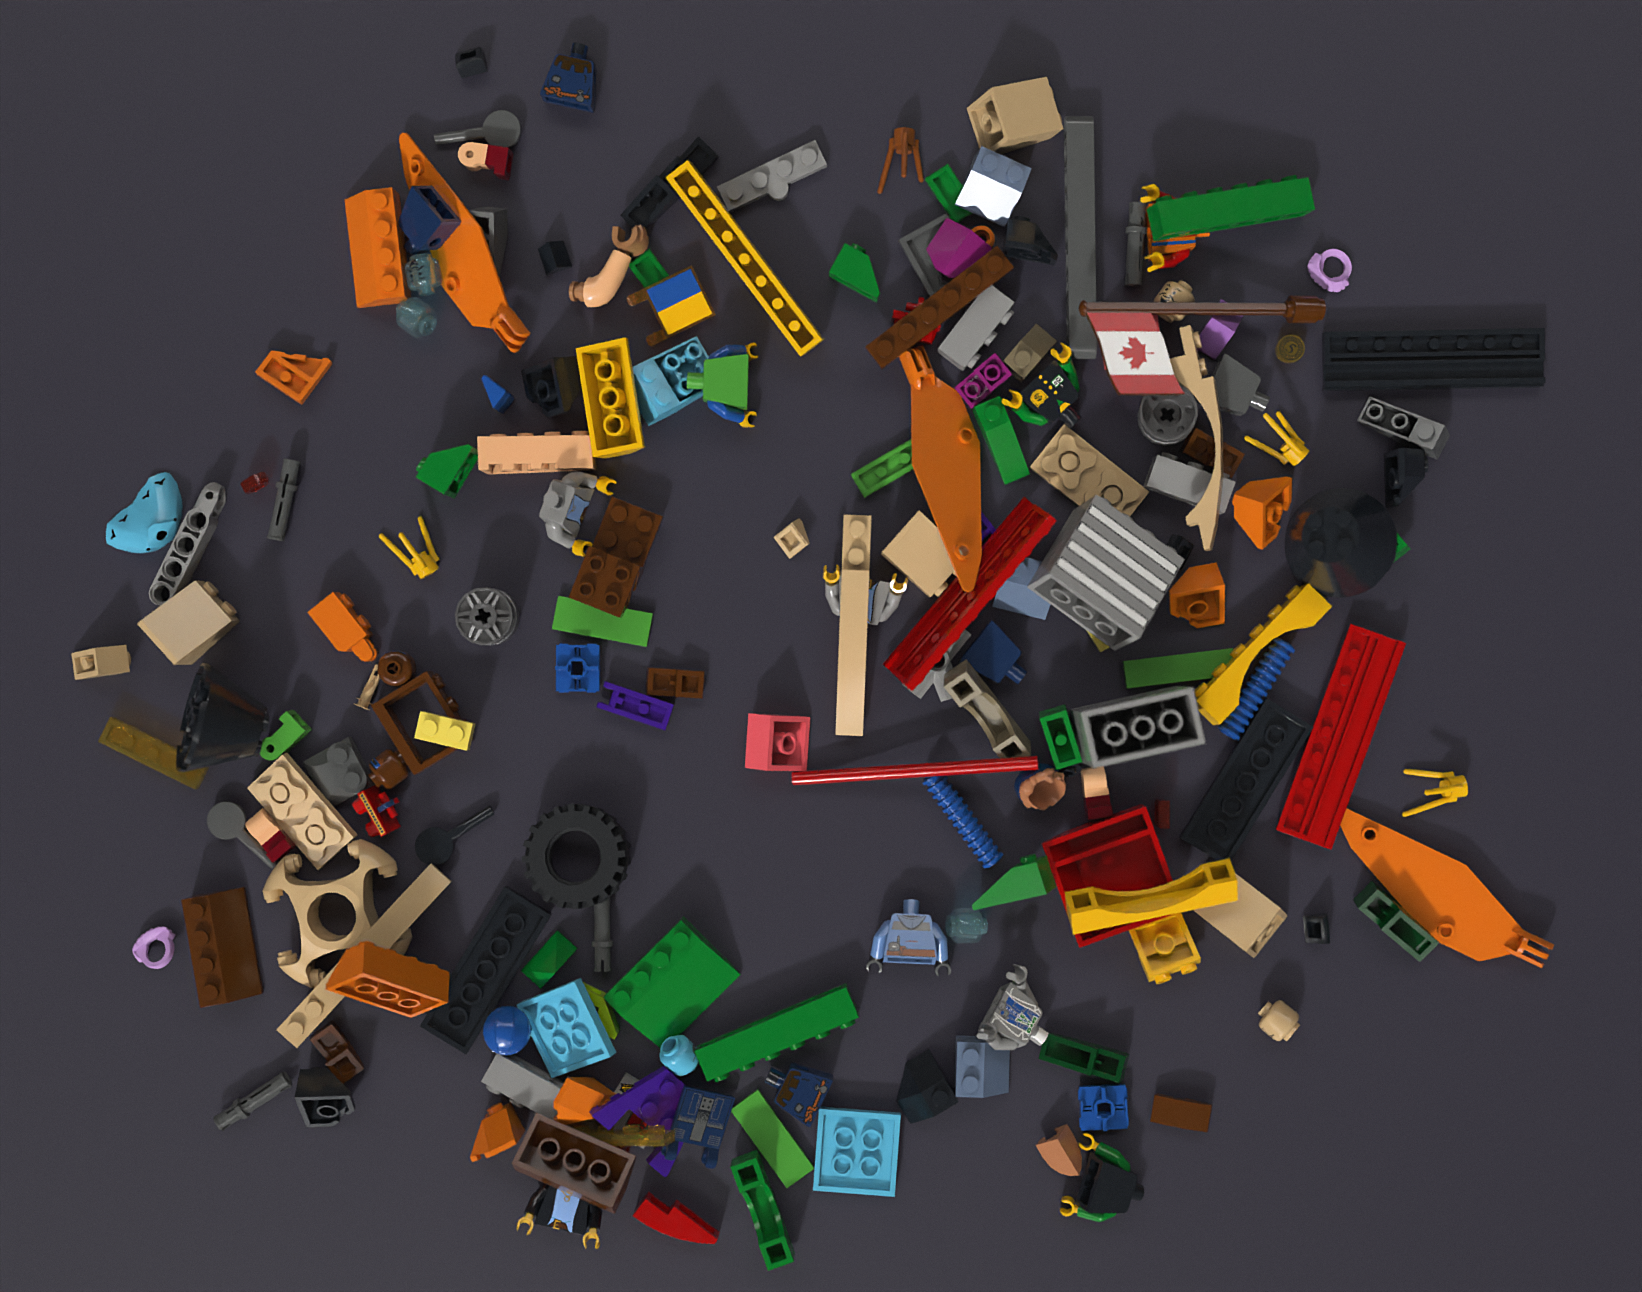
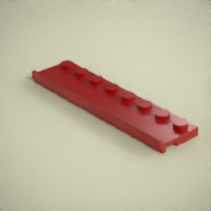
M1024 497L982 546V557L974 589L970 592H965L956 577L883 665L907 688L913 691L917 685L923 682L933 666L942 659L950 646L960 638L961 633L977 618L979 612L988 601L995 597L997 591L1014 574L1022 561L1032 553L1033 548L1049 533L1057 520Z
M1353 624L1349 625L1275 830L1324 848L1332 849L1406 643Z

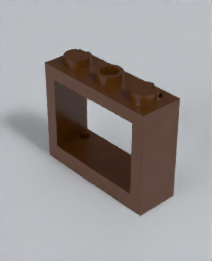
M433 671L422 673L371 705L413 775L422 773L459 750L446 746L423 760L391 708V705L428 684L446 715L462 720L457 712L460 710L458 703L452 696H447L443 689L446 686L445 682L438 673L434 674Z

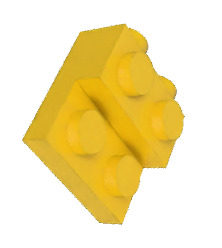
M1181 912L1128 930L1149 982L1154 980L1156 984L1167 982L1172 979L1170 974L1181 971L1182 975L1191 973L1197 969L1196 964H1199L1201 961Z

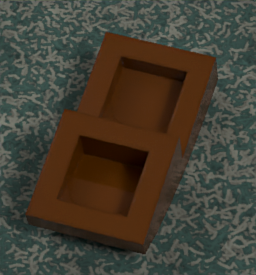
M1193 428L1179 452L1214 470L1216 456L1215 439L1203 431ZM1223 442V473L1230 475L1229 478H1232L1245 454Z
M647 667L646 695L703 699L705 671Z
M333 1020L310 1036L309 1040L326 1059L325 1065L342 1083H345L364 1069L365 1066L358 1054Z
M1157 1093L1154 1095L1150 1122L1208 1132L1213 1104L1188 1098L1183 1100Z

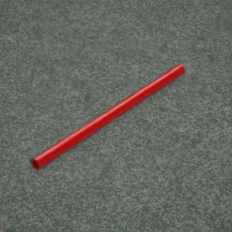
M1038 756L796 771L792 772V784L807 785L1039 770Z

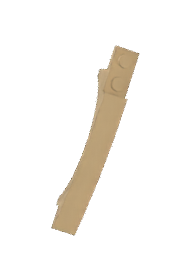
M1191 325L1179 328L1185 355L1171 358L1170 362L1178 383L1189 390L1203 406L1214 432L1216 456L1213 474L1203 497L1186 516L1187 525L1190 527L1199 525L1204 550L1210 551L1213 549L1218 527L1224 477L1223 426L1216 380L1214 377H1203V375L1208 374L1205 359H1200L1198 354V348H1202L1199 331L1194 332Z
M844 515L836 735L863 736L871 516Z
M431 863L354 946L362 941H371L378 947L389 949L450 884L451 880ZM336 966L276 1029L296 1048L345 997L325 990L326 983Z

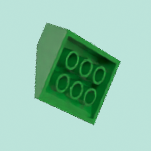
M683 916L607 991L603 998L627 1022L661 1048L665 1039L670 1036L680 1035L741 973Z

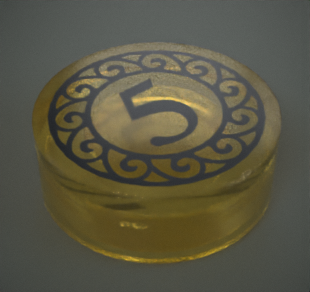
M1296 335L1284 336L1276 345V355L1284 363H1294L1304 354V342Z

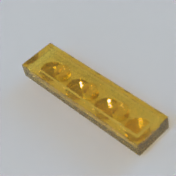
M115 717L109 718L98 742L195 790L199 789L209 767L187 772L177 771L176 747Z
M586 1124L573 1126V1129L612 1146H666L675 1141V1130H665L663 1125L649 1126L648 1130H640L639 1125L623 1126V1129H614L613 1126L610 1130L606 1129L603 1125L598 1126V1129H589V1125Z

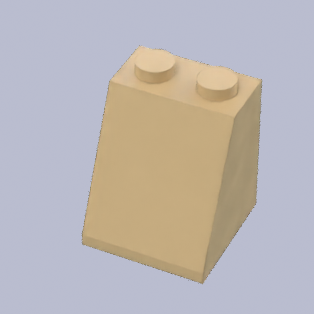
M1047 77L992 87L967 107L979 149L983 146L998 154H1004L1048 140L1063 130L1062 118L1057 110L1053 90L1049 85Z
M920 511L913 516L881 553L885 559L903 575L908 577L929 598L933 594L938 597L949 584L945 581L952 573L957 576L938 528Z
M195 580L137 624L174 665H192L240 620L235 616L237 611L227 601L223 603L217 596L219 592L209 581Z
M1236 874L1238 880V901L1195 909L1194 911L1246 953L1255 958L1288 915Z

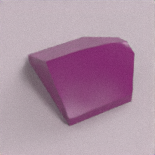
M946 218L926 248L935 269L948 278L957 277L992 250V247L971 229Z

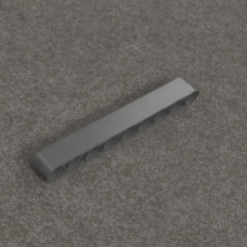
M1065 116L1064 192L1067 346L1071 349V359H1096L1097 338L1087 317H1083L1079 313V304L1082 300L1096 302L1093 116Z

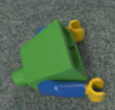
M754 342L745 346L725 345L711 353L707 360H704V373L687 372V389H703V401L707 403L710 410L724 419L739 423L742 427H754L755 425L749 424L748 416H757V413L754 411H743L748 408L749 361L759 357L758 355L753 356L750 353V348L757 347V344Z

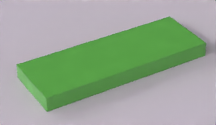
M558 596L552 629L647 647L653 613L626 609L623 617L619 618L574 599Z
M759 1089L732 1107L731 1112L786 1188L814 1169L815 1166Z

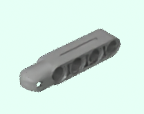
M216 482L207 484L202 489L193 509L189 510L150 587L149 598L155 605L161 606L188 586L218 524V517L226 503V490L224 486ZM201 514H204L206 523L200 528L197 524V519ZM191 538L194 542V547L192 551L187 552L185 543ZM176 563H180L182 566V572L179 576H175L173 573ZM165 587L170 591V596L166 601L161 597V592Z

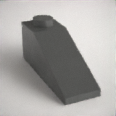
M485 206L471 209L469 212L482 227L500 278L508 237V209Z

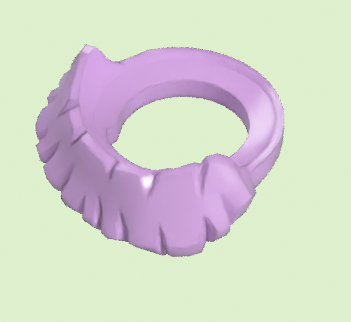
M1329 249L1322 254L1315 253L1311 257L1307 266L1311 278L1314 279V282L1319 283L1320 287L1322 286L1323 289H1327L1330 292H1339L1349 285L1348 278L1352 271V264L1349 257L1343 251ZM1333 256L1342 261L1344 270L1341 276L1329 278L1324 274L1323 268L1326 258Z
M165 926L151 928L136 940L132 948L133 955L138 962H143L149 968H163L171 961L174 955L175 945L173 940L176 935ZM157 939L165 944L166 951L161 960L151 962L148 957L149 945Z

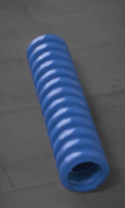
M1280 638L1272 640L1274 644L1268 646L1269 652L1263 654L1264 660L1260 659V666L1255 667L1254 670L1256 672L1250 675V682L1246 681V688L1241 689L1242 694L1239 699V705L1223 721L1222 725L1219 724V731L1234 740L1241 738L1239 736L1240 732L1244 733V726H1248L1249 718L1254 717L1252 713L1258 711V704H1262L1263 696L1267 697L1268 695L1266 691L1272 689L1271 683L1277 681L1276 676L1282 673L1280 669L1285 668V661H1289L1291 659L1290 653L1295 652L1294 647Z
M925 777L922 784L928 786L927 791L933 793L932 798L938 800V806L942 805L943 813L947 812L948 820L952 819L953 827H958L957 832L963 834L962 839L968 841L967 846L973 848L972 853L978 855L977 860L983 862V868H990L1000 861L1004 854L997 851L998 846L992 844L993 839L987 837L988 832L982 830L983 825L977 823L978 818H973L972 810L968 811L967 803L963 804L962 796L958 797V791L952 789L953 784L947 782L948 777Z

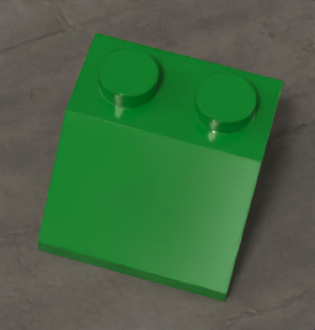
M467 444L430 453L427 458L423 457L416 469L418 471L416 478L440 493L455 499L478 461V449Z

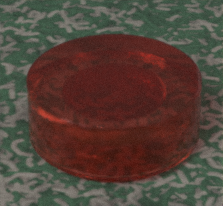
M259 472L242 481L240 485L246 494H251L267 486L270 480L265 472Z

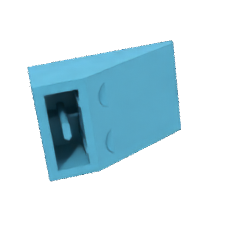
M697 336L632 367L639 411L648 426L674 414L703 396V389H687V372L704 373V360L709 358Z

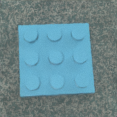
M581 978L517 1004L518 1009L522 1010L530 1021L531 1036L551 1078L609 1058L617 1053Z
M820 1106L813 1191L895 1197L901 1113Z

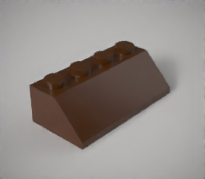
M245 886L193 895L182 899L200 1008L226 1004L263 994Z
M536 1113L512 1165L520 1173L616 1214L627 1190L636 1156Z

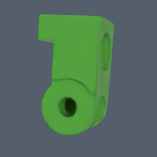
M294 710L286 711L279 718L283 725L272 736L262 740L260 755L264 759L275 760L282 754L288 753L312 730Z

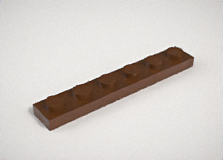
M998 246L994 247L865 346L866 350L879 367L884 369L1012 271L1013 265Z

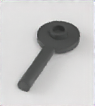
M498 110L491 113L485 119L483 127L434 134V140L436 145L485 138L490 145L511 148L520 139L521 124L511 112Z
M231 801L220 802L213 806L207 816V825L210 832L217 838L224 840L237 837L273 870L279 861L272 863L261 844L245 830L247 819L242 807Z

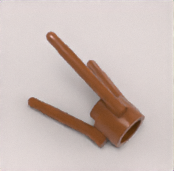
M906 127L894 129V138L889 139V149L879 181L878 194L883 192L895 149L896 153L901 155V176L903 178L907 176V157L913 150L918 180L921 183L924 181L919 153V140L915 139L916 131L914 129Z

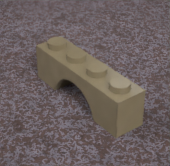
M967 659L944 674L943 687L959 707H964L976 718L985 731L992 749L999 758L1031 756V741Z

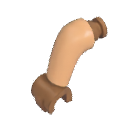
M641 224L639 226L635 225L632 228L630 239L625 242L626 232L619 226H613L612 241L617 250L612 251L608 261L598 275L588 277L585 282H580V284L577 281L571 282L569 286L570 300L585 302L587 307H600L607 304L615 296L625 277L632 259L630 256H639L648 247L649 237L645 227Z

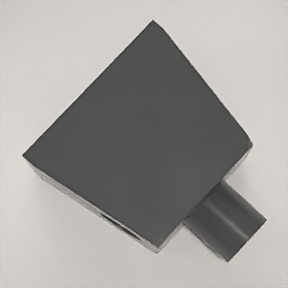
M1222 355L1211 375L1216 380L1220 411L1242 416L1247 412L1248 407L1251 406L1263 412L1270 397L1256 391L1261 378L1229 355Z

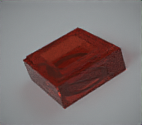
M1167 799L1155 800V825L1160 829H1170V801Z

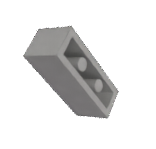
M992 285L974 300L939 346L937 352L961 371H964L967 366L972 369L981 357L978 353L983 345L989 347L998 335L994 330L1000 322L1005 325L1014 314V311L1011 310L1014 301Z
M1163 452L1161 456H1154L1143 487L1196 506L1208 488L1212 473L1203 471L1204 466L1198 463L1188 461L1186 465L1177 462L1178 457ZM1223 473L1219 515L1225 513L1235 485V481L1229 480L1230 475Z
M496 1054L481 1081L486 1084L485 1087L490 1092L506 1095L510 1098L509 1101L520 1108L525 1106L534 1111V1115L539 1113L553 1120L558 1113L553 1108L554 1100L564 1082L555 1077L551 1078L550 1074L514 1054Z

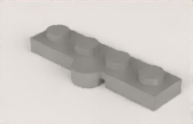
M816 140L717 186V189L727 210L731 213L767 195L775 201L785 199L789 192V183L792 184L826 168L827 163Z

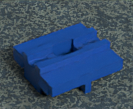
M556 645V691H559V693H569V691L596 693L600 691V645ZM573 661H583V675H573Z
M1125 1084L1078 1086L1079 1127L1081 1131L1128 1129V1095ZM1109 1103V1111H1097V1104Z

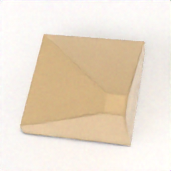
M800 518L793 521L774 536V539L789 559L810 544Z

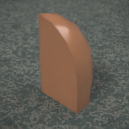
M1065 1124L1056 1128L1057 1134L1050 1139L1041 1138L1036 1147L1052 1169L1067 1176H1079L1082 1169L1080 1147L1069 1126Z

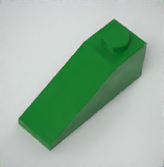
M1000 396L975 406L972 410L1004 485L1029 475L1030 473L1016 434Z
M1029 854L1021 857L1020 863L1012 867L972 904L973 910L1041 896L1056 888L1047 855L1036 857V854Z

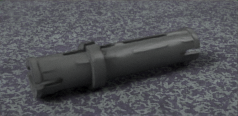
M1129 202L1128 227L1125 228L1128 241L1124 285L1129 287L1142 286L1144 238L1147 234V227H1145L1147 203Z
M283 458L280 480L276 482L275 486L278 490L267 535L268 539L283 542L285 540L293 494L298 489V486L295 485L299 466L301 465L299 461Z
M610 897L603 903L594 905V940L592 941V947L595 950L594 972H601L602 960H604V972L612 971L610 947L613 946V940H610Z
M282 1071L275 1078L266 1082L246 1097L233 1101V1105L213 1117L215 1125L219 1130L224 1131L240 1119L245 1120L252 1111L293 1086L291 1078L286 1072Z

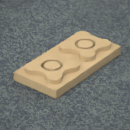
M1063 424L1029 467L1078 507L1093 496L1098 495L1107 499L1111 506L1119 512L1131 516L1149 493L1146 488L1065 424Z
M287 752L282 754L247 787L317 870L322 868L357 836V833Z

